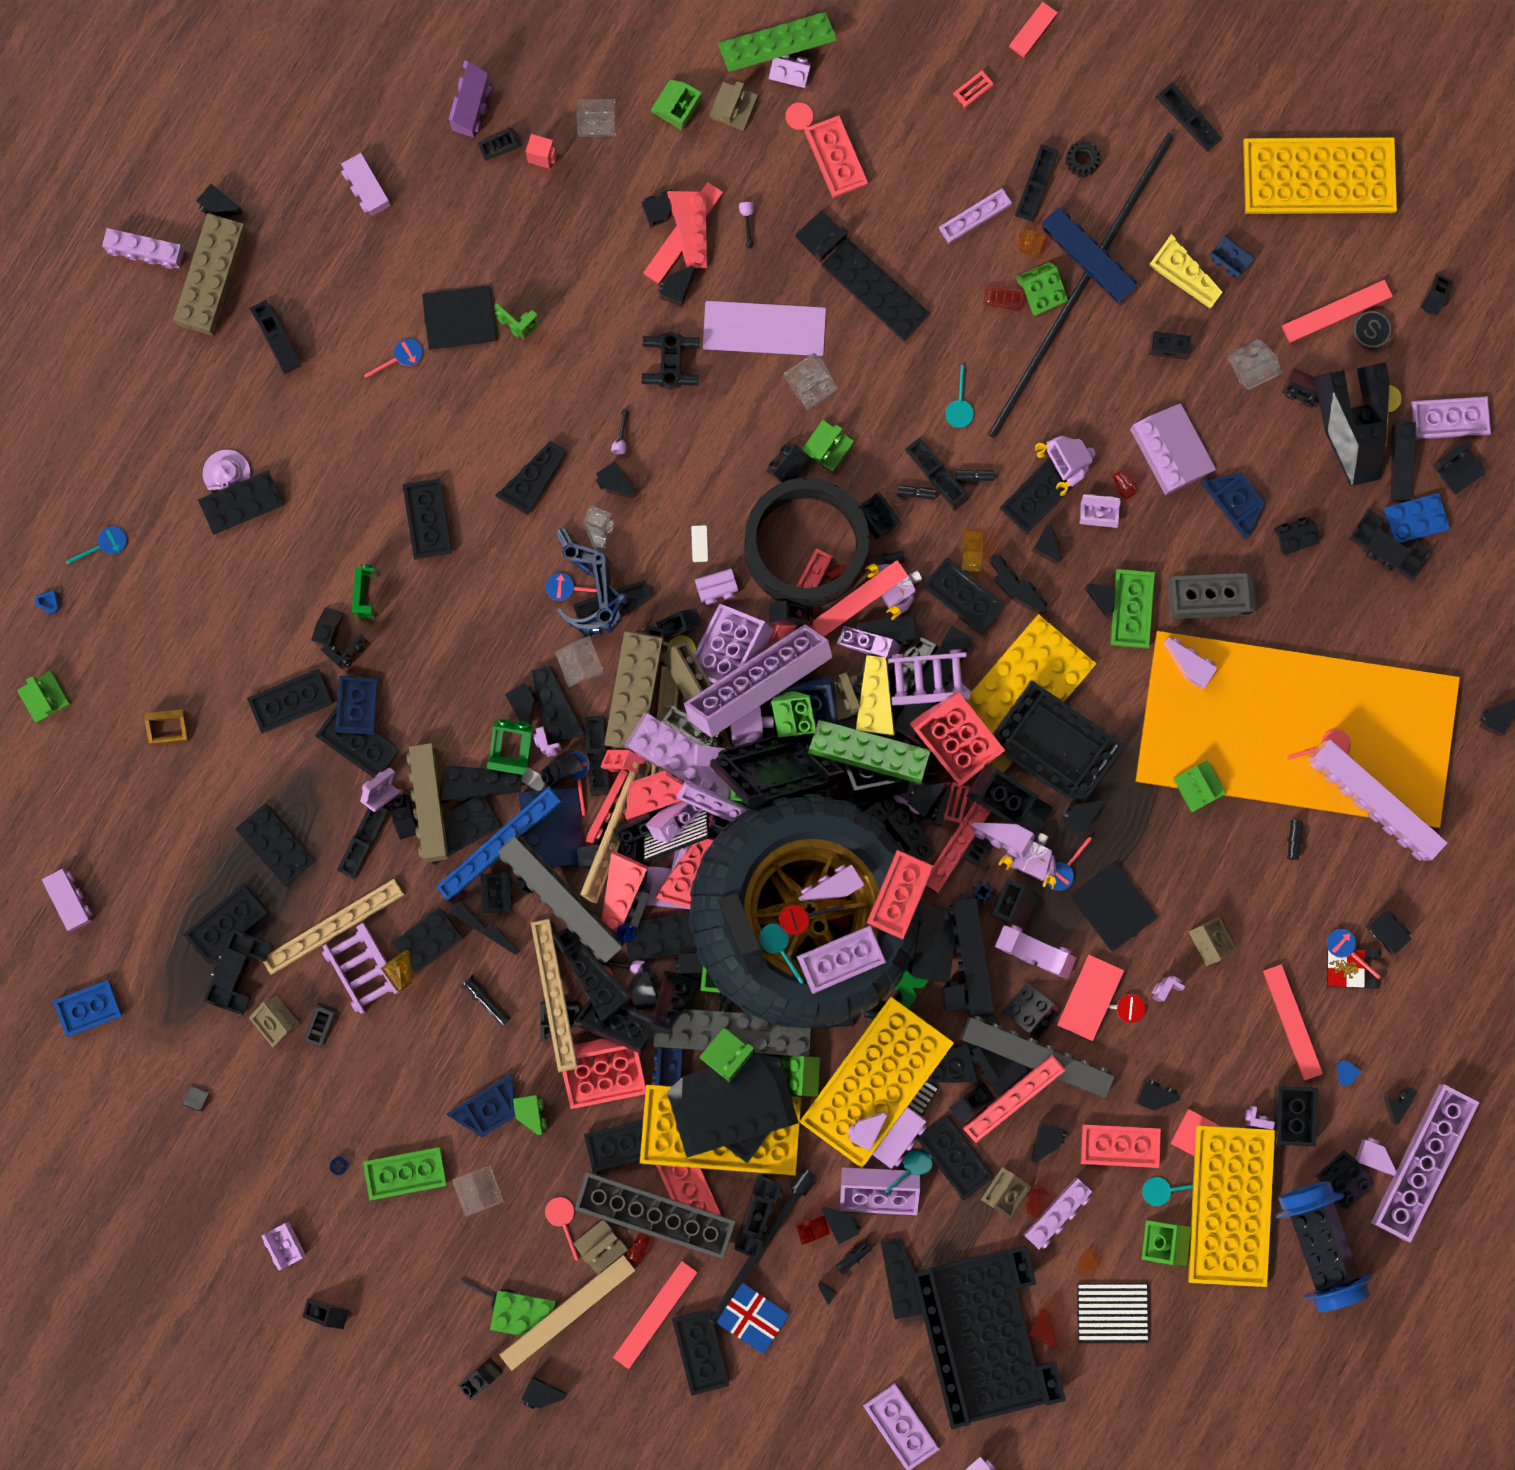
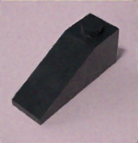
M913 616L895 618L894 620L885 619L856 623L857 630L893 639L897 643H901V646L912 645V642L916 641Z

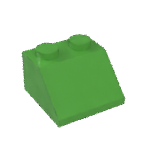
M1146 1220L1142 1260L1187 1266L1191 1227Z

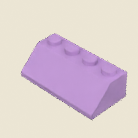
M842 1168L839 1211L917 1215L920 1175L909 1173L889 1193H886L885 1190L905 1171Z

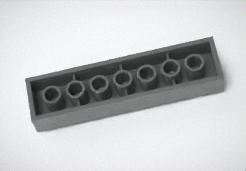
M684 1010L669 1035L659 1032L654 1034L653 1047L706 1050L720 1031L725 1028L745 1045L750 1044L754 1048V1053L809 1057L811 1028L782 1027L747 1013Z
M591 1171L586 1172L574 1209L721 1259L725 1258L737 1221L736 1219Z

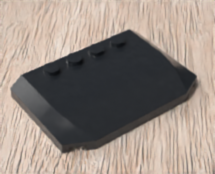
M1033 680L1029 681L992 733L1005 749L1002 752L1003 755L1062 796L1087 800L1125 746Z
M777 734L751 743L721 750L718 753V757L712 758L710 761V767L747 806L754 810L771 805L772 801L782 797L790 799L833 787L844 777V771L833 760L808 754L812 739L807 734H803L801 737H778Z
M755 1054L748 1059L730 1082L715 1070L709 1068L683 1076L667 1091L686 1158L799 1124L779 1057Z

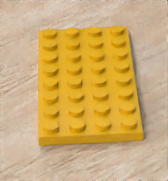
M1256 138L1243 140L1245 214L1395 213L1397 211L1394 138Z
M1038 614L969 694L970 699L965 701L989 731L993 733L1030 680H1033L1064 702L1096 663ZM1001 753L988 765L1004 773L1013 761Z
M891 996L799 1122L859 1167L863 1168L954 1042ZM881 1112L887 1113V1117L870 1151L849 1141L850 1135L847 1133L852 1123L856 1125L860 1119Z
M646 1085L640 1164L796 1175L799 1124L770 1132L748 1163L725 1147L686 1158L667 1095V1091L671 1087ZM791 1096L798 1121H800L801 1097Z
M1196 1125L1188 1271L1189 1283L1267 1287L1275 1130Z

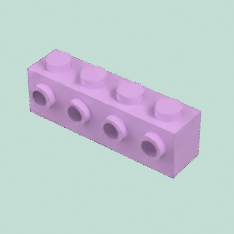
M109 228L106 229L102 245L109 255H122L130 260H144L145 263L152 265L157 263L173 269V267L180 269L184 255V249L179 244Z
M1074 1178L1023 1235L1037 1249L1041 1247L1043 1249L1046 1248L1052 1241L1050 1237L1054 1233H1060L1065 1227L1063 1223L1068 1218L1071 1220L1078 1213L1076 1209L1081 1204L1084 1206L1091 1199L1090 1194L1092 1191L1078 1178Z

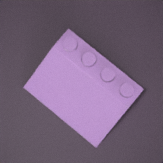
M1181 403L1133 424L1130 429L1165 496L1216 470Z
M719 604L694 655L713 685L762 653L774 629L762 620Z

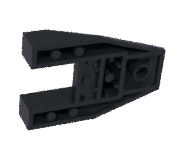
M1386 362L1357 368L1364 406L1351 408L1344 370L1314 376L1325 433L1350 486L1381 479L1387 439L1390 384Z

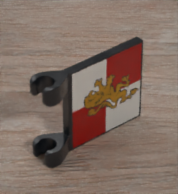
M1327 948V987L1380 988V981L1366 980V968L1351 954L1348 957L1340 958L1332 955ZM1354 949L1353 951L1365 963H1367V957L1379 958L1381 956L1380 950Z

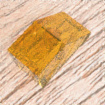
M964 529L961 558L962 570L981 571L983 531Z

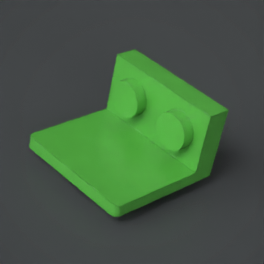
M1051 262L1016 276L1017 283L1024 288L1033 315H1038L1068 300L1057 267Z
M497 303L494 306L498 321L504 326L507 324L511 328L512 334L517 338L521 337L525 340L540 325L538 315L533 310L529 313L525 312L518 323Z
M723 1028L701 1054L700 1059L730 1082L752 1056L754 1048L750 1044L745 1045L727 1029Z

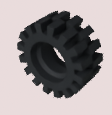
M1083 140L1080 143V141H1077L1076 144L1073 143L1071 148H1069L1066 155V165H1068L1067 169L1069 171L1072 170L1073 175L1076 173L1078 174L1077 177H1081V175L1087 177L1088 174L1092 175L1097 170L1101 155H1099L1100 150H1097V146L1091 145L1092 142L1086 143V140ZM1079 153L1089 155L1090 162L1087 165H1081L1077 162L1076 156Z

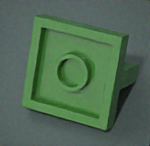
M822 420L802 450L816 463L833 473L854 441L844 435L842 428L835 425L833 427Z
M51 671L39 678L33 676L26 680L28 684L17 690L36 724L71 705Z
M1207 760L1173 779L1191 813L1226 794Z

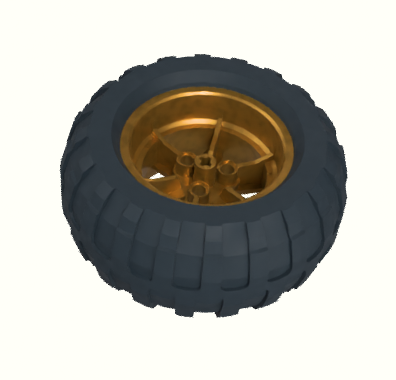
M805 794L790 799L786 797L772 801L771 805L755 810L750 809L729 823L703 854L690 891L689 926L697 948L696 953L702 967H705L717 989L741 1007V1010L747 1014L782 1027L820 1028L836 1025L873 1009L902 980L909 962L916 954L919 928L923 920V909L920 908L919 901L904 939L866 924L896 850L906 853L901 843L892 837L880 820L874 816L867 815L865 812L857 809L855 805L847 801L834 800L815 794ZM794 862L816 863L803 888L783 872L780 867ZM844 864L846 867L852 865L864 886L850 894L851 900L817 899L800 901L798 898L803 895L801 892L803 889L810 885L813 888L819 885L818 880L828 874V869L836 874L834 870ZM770 878L784 903L757 910L761 889L767 879ZM737 893L758 943L761 932L760 925H779L780 913L788 906H800L809 911V913L806 912L807 914L838 905H844V908L810 917L804 932L798 935L788 934V944L784 951L804 982L801 984L780 952L776 954L768 953L762 947L761 950L768 967L745 975L717 899ZM853 914V922L849 934L871 926L886 963L812 994L799 961L792 959L804 939L808 936L817 947L834 941L826 921ZM815 922H819L822 926L820 933L816 932L813 928Z

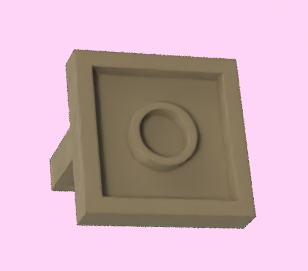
M737 81L735 86L723 82L709 118L744 131L758 95L744 90V83Z
M847 673L839 675L838 681L834 682L838 722L858 716L861 696L854 693L852 688L857 675L848 678ZM858 685L857 688L862 690V686Z
M1220 916L1189 931L1206 966L1214 962L1216 963L1237 951Z
M277 995L263 1001L249 1017L272 1047L278 1045L284 1037L300 1026V1023Z
M1002 1167L981 1200L1011 1220L1032 1187Z
M605 1220L600 1221L573 1243L583 1256V1260L589 1263L597 1275L628 1250Z

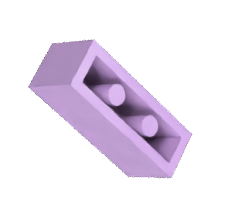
M361 153L341 164L344 169L341 173L346 181H351L353 186L350 188L354 196H359L362 200L359 204L364 213L368 212L372 217L390 207L386 195Z
M61 869L43 878L42 882L67 931L72 932L91 922L90 916H92V912L88 905H84L82 901L84 897L80 889L75 888L73 884L75 879L72 873Z
M907 1106L873 1155L891 1169L894 1165L898 1167L904 1158L902 1156L904 1151H909L915 1144L913 1139L917 1133L921 1135L926 1129V1119Z

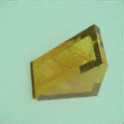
M405 950L380 968L398 992L412 983L410 953L408 950Z

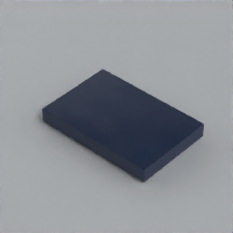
M339 676L335 732L374 735L377 678Z

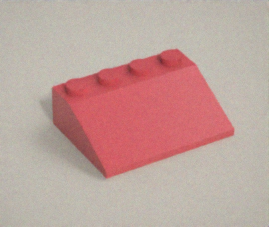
M959 692L926 710L910 723L959 786L983 769L985 764H989L1005 751Z
M608 1039L574 1045L578 1069L563 1072L571 1109L645 1094L646 1086L639 1053Z

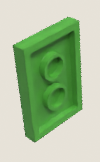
M498 1290L490 1330L523 1336L554 1310L555 1301Z

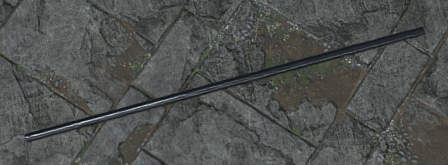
M1167 133L1100 245L1099 248L1101 250H1107L1171 143L1173 139L1171 134ZM1086 272L1082 275L989 431L988 435L995 438L1088 282L1090 276Z

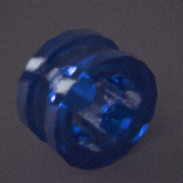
M621 925L618 927L616 935L621 942H631L635 939L636 930L632 925Z
M336 1157L331 1161L329 1168L334 1175H342L346 1172L348 1164L344 1158ZM337 1161H341L340 1164H344L340 1172L336 1171L337 1168L334 1169L333 1167Z

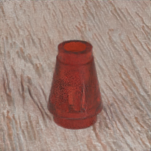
M1121 470L1112 475V479L1121 497L1129 499L1137 493V485L1122 473Z
M639 1233L627 1250L626 1258L637 1264L644 1261L649 1237Z

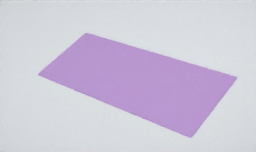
M706 301L703 349L823 356L826 308Z

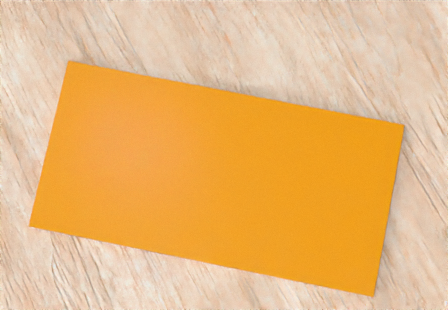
M1157 631L1135 782L1177 788L1173 781L1175 777L1207 760L1226 792L1224 796L1370 818L1368 811L1364 808L1362 810L1353 803L1355 800L1351 796L1346 797L1343 795L1336 783L1331 784L1325 779V774L1321 770L1316 771L1310 765L1311 761L1308 758L1312 753L1287 759L1289 755L1319 747L1326 732L1338 729L1345 732L1350 739V748L1346 753L1429 827L1440 828L1460 677ZM1168 637L1170 639L1172 637L1176 638L1182 643L1181 646L1186 649L1192 648L1198 652L1197 656L1202 659L1208 658L1215 663L1214 666L1217 669L1203 690L1185 679L1164 645Z

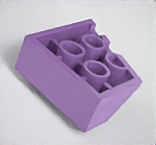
M464 60L465 75L459 79L458 92L460 93L454 97L449 122L452 131L474 137L475 132H479L481 121L479 120L481 114H485L487 104H485L486 98H490L493 87L490 84L487 72Z

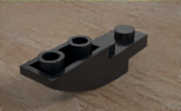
M267 300L251 307L250 311L284 375L301 367L280 322Z
M995 553L989 557L988 562L998 574L993 581L1007 596L1034 612L1044 614L1048 610L1046 601L1043 597L1037 596L1034 592L1036 589L1030 581L1027 582L1024 579L1018 583V577L1012 570L1009 572L1005 566L1007 563L1002 556H997Z
M670 805L630 819H624L613 830L620 846L650 834L646 823L658 812Z

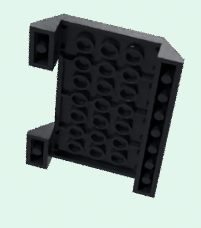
M1027 1245L995 1251L913 1273L951 1430L968 1426L971 1422L1043 1404L1048 1406L1066 1401L1057 1363L1035 1364L1017 1293V1289L1037 1284Z

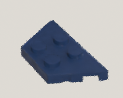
M1242 473L1201 481L1202 487L1245 541L1249 537L1265 502Z
M509 1074L447 1113V1116L480 1137H484L515 1117L512 1075Z

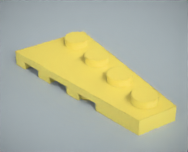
M1171 234L1149 266L1211 309L1222 294V291L1199 268L1197 262L1192 260L1183 246H1180L1176 238Z
M867 655L856 730L872 734L895 736L886 657Z

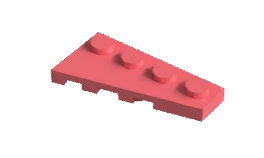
M668 191L667 194L671 201L673 216L676 220V229L680 236L686 267L693 266L697 269L707 268L705 192Z
M621 769L587 834L585 846L594 845L596 840L600 839L604 831L603 826L605 822L608 823L612 815L610 811L613 805L616 806L619 793L627 779V771Z
M709 836V839L688 847L656 894V899L690 908L692 882L695 879L701 858L714 841V837Z
M613 851L611 853L602 920L614 933L619 934L648 866Z

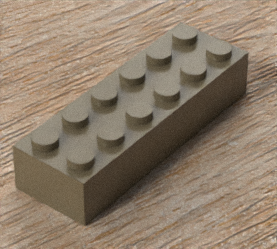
M207 213L173 319L177 326L214 336L247 232L244 224Z
M629 630L624 631L604 745L627 749L624 745L643 713L650 715L664 637Z

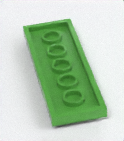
M826 12L726 40L718 43L727 70L730 72L836 41V36Z
M822 720L818 721L817 732L814 733L808 754L921 784L931 750Z

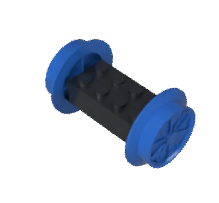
M1331 1181L1305 1186L1278 1197L1282 1210L1276 1214V1218L1291 1217L1315 1286V1290L1305 1294L1304 1299L1313 1300L1317 1312L1336 1310L1368 1298L1370 1293L1367 1283L1373 1278L1370 1274L1359 1275L1334 1203L1343 1198L1344 1194L1334 1192Z

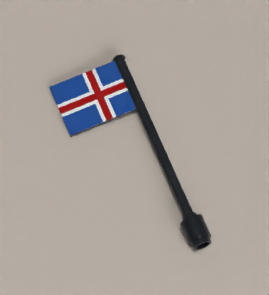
M806 1168L799 1171L790 1184L792 1188L790 1192L792 1193L761 1238L764 1249L797 1199L801 1198L802 1195L806 1197L816 1182L815 1178L817 1176ZM749 1257L710 1317H707V1320L712 1325L719 1324L764 1354L789 1314L742 1283L757 1261Z

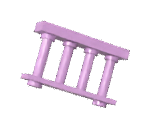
M950 650V654L917 657H904L903 654L892 655V658L888 659V664H895L897 693H895V697L891 698V706L942 702L957 692L965 700L970 699L969 691L964 692L961 680L960 658H965L966 653H961V650ZM940 659H952L954 677L952 693H945V689L943 690ZM933 660L935 690H933L934 694L926 695V691L923 688L921 661ZM902 662H914L916 685L914 696H907V693L904 692Z
M362 923L356 927L358 929L356 935L332 949L326 944L322 946L325 950L322 952L327 962L331 961L353 1000L350 1002L355 1012L359 1011L360 1014L366 1012L363 1007L364 1005L383 994L391 993L392 991L394 994H398L403 991L366 924ZM359 941L366 943L368 948L365 949V952L343 965H339L335 955ZM369 958L375 959L377 965L373 970L349 983L344 972ZM378 975H384L387 980L384 983L385 985L358 999L353 989Z

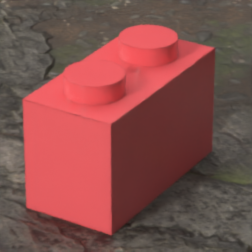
M531 134L526 149L528 163L550 169L551 163L555 164L557 158L553 140Z

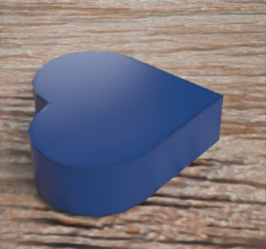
M55 590L41 593L35 598L36 606L44 609L47 613L55 614L59 611L60 606Z
M1340 1061L1336 1066L1339 1073L1337 1079L1342 1086L1351 1085L1361 1073L1360 1070L1348 1061Z

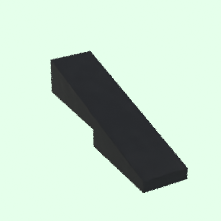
M1173 82L1155 96L1206 152L1222 140L1200 111H1196Z
M1040 145L1015 216L1033 221L1059 150Z
M920 438L905 449L906 453L954 511L969 500L965 490L949 474L942 462Z
M603 715L584 717L587 758L590 763L591 797L608 795L610 792L608 769L601 768L606 755Z
M384 805L376 812L369 808L367 809L336 871L355 879L391 810L390 807Z
M459 901L449 911V913L517 956L520 953L493 924L486 928L462 902Z

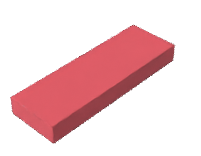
M1042 2L1011 42L1009 48L1024 58L1057 16L1058 12Z

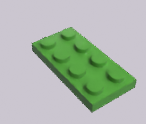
M1116 569L1114 586L1116 589L1110 646L1149 648L1155 572Z
M440 1147L363 1162L369 1201L447 1186Z

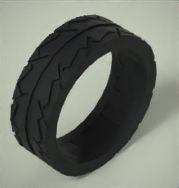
M817 478L787 480L776 485V487H772L762 495L753 507L754 509L751 510L746 523L744 540L747 567L759 587L779 602L787 600L808 607L823 606L831 603L852 589L862 574L869 548L867 520L854 498L841 487ZM796 499L820 500L836 508L848 520L855 536L856 553L850 566L840 577L819 587L803 588L782 582L765 567L759 556L756 544L758 531L765 518L774 509L786 502Z

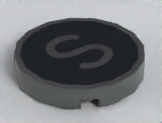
M1376 311L1365 312L1356 319L1353 325L1354 338L1364 348H1379L1388 341L1391 335V324L1382 313Z

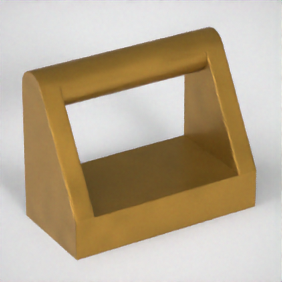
M185 710L144 713L149 745L188 741L187 715ZM180 720L182 734L153 736L152 722Z

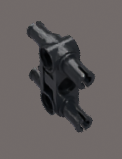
M675 332L660 334V336H643V347L660 348L661 372L642 373V384L659 385L660 388L668 390L680 388L681 385H699V374H682L680 372V357L683 348L700 349V337H683V335L676 334ZM668 339H674L676 340V344L673 346H669L666 344V341ZM667 376H673L675 377V381L673 383H667L665 381V378Z

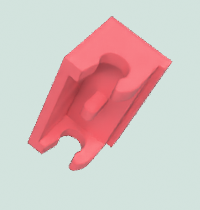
M607 750L601 768L612 772H618V769H627L630 772L637 773L639 771L633 767V762L644 764L645 759L630 750Z

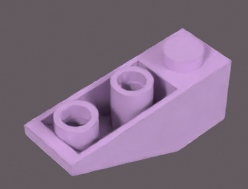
M843 626L837 642L841 646L869 656L886 657L887 662L888 659L892 658V655L899 654L901 645L893 639Z
M1168 637L1164 645L1185 679L1203 690L1217 669L1214 666L1215 663L1208 658L1202 659L1197 656L1198 652L1192 648L1186 649L1181 646L1182 643L1176 638L1172 637L1170 639Z
M679 801L658 812L646 823V826L654 839L669 843L703 810L684 801Z
M972 824L975 836L980 839L986 838L990 840V843L997 848H1005L1013 857L1019 856L1024 858L1035 839L1032 832L1017 824Z
M844 864L834 870L836 874L832 877L826 875L818 880L819 885L813 888L810 885L801 891L803 895L798 898L800 901L846 897L864 886L853 866L846 867Z

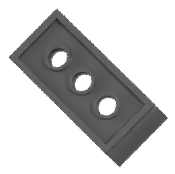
M1253 574L1171 576L1170 580L1167 581L1170 619L1247 616L1257 613ZM1224 592L1228 593L1231 598L1226 597ZM1205 593L1211 595L1212 599L1207 598ZM1186 594L1191 595L1193 600L1187 598Z

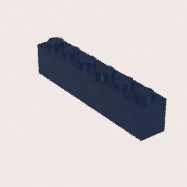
M1057 208L1042 222V230L1121 306L1137 291L1136 280L1131 275L1127 276L1123 272L1122 266L1117 262L1114 263L1110 259L1108 252L1104 249L1101 250L1091 236L1087 237L1083 233L1084 229L1078 223L1074 224L1066 211H1061Z

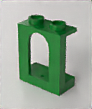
M361 564L360 567H355L352 614L356 618L376 619V611L372 606H364L366 577H379V573L375 568H372V565Z
M495 719L492 726L493 735L487 769L525 775L528 768L533 726L526 722L514 723L507 719ZM504 731L522 734L519 759L500 756Z

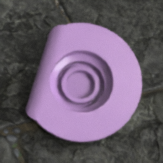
M233 450L215 452L207 459L203 467V480L208 490L224 489L250 478L251 475L247 460L240 453Z

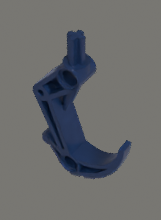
M566 528L557 530L558 532L555 534L563 547L561 549L563 557L570 563L575 564L587 575L595 578L600 607L596 613L584 619L571 618L561 608L557 609V611L577 631H584L588 635L594 633L596 636L602 635L603 631L613 632L619 623L622 622L621 611L623 605L627 604L629 599L624 593L619 594L611 587L609 558L600 551L583 547L573 542ZM576 550L575 556L569 557L570 552ZM612 593L617 596V598H616L615 600H613V601H612ZM610 614V619L604 622L605 615Z

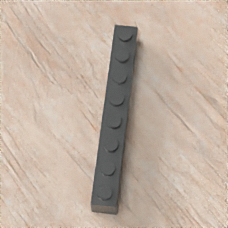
M517 832L500 847L498 851L500 859L513 867V872L526 881V885L530 890L536 891L540 895L539 898L545 905L549 904L553 908V913L567 923L566 926L571 932H576L580 936V941L585 946L589 945L597 959H602L606 963L623 947L624 942Z
M974 1015V1018L967 1019L960 1040L979 1046L982 1049L1031 1069H1035L1053 1054L1066 1070L1056 1079L1102 1098L1107 1097L1114 1076L1110 1075V1070L1099 1067V1070L1093 1068V1063L1083 1059L1081 1062L1074 1060L1075 1056L1066 1052L1063 1055L1056 1053V1048L1046 1045L1045 1048L1039 1046V1041L1029 1037L1027 1040L1020 1038L1021 1034L1010 1030L1007 1033L1002 1030V1026L992 1023L991 1026L985 1024V1019Z

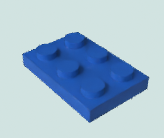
M1439 493L1383 509L1391 537L1399 543L1450 530Z
M110 980L53 1001L66 1037L122 1017Z

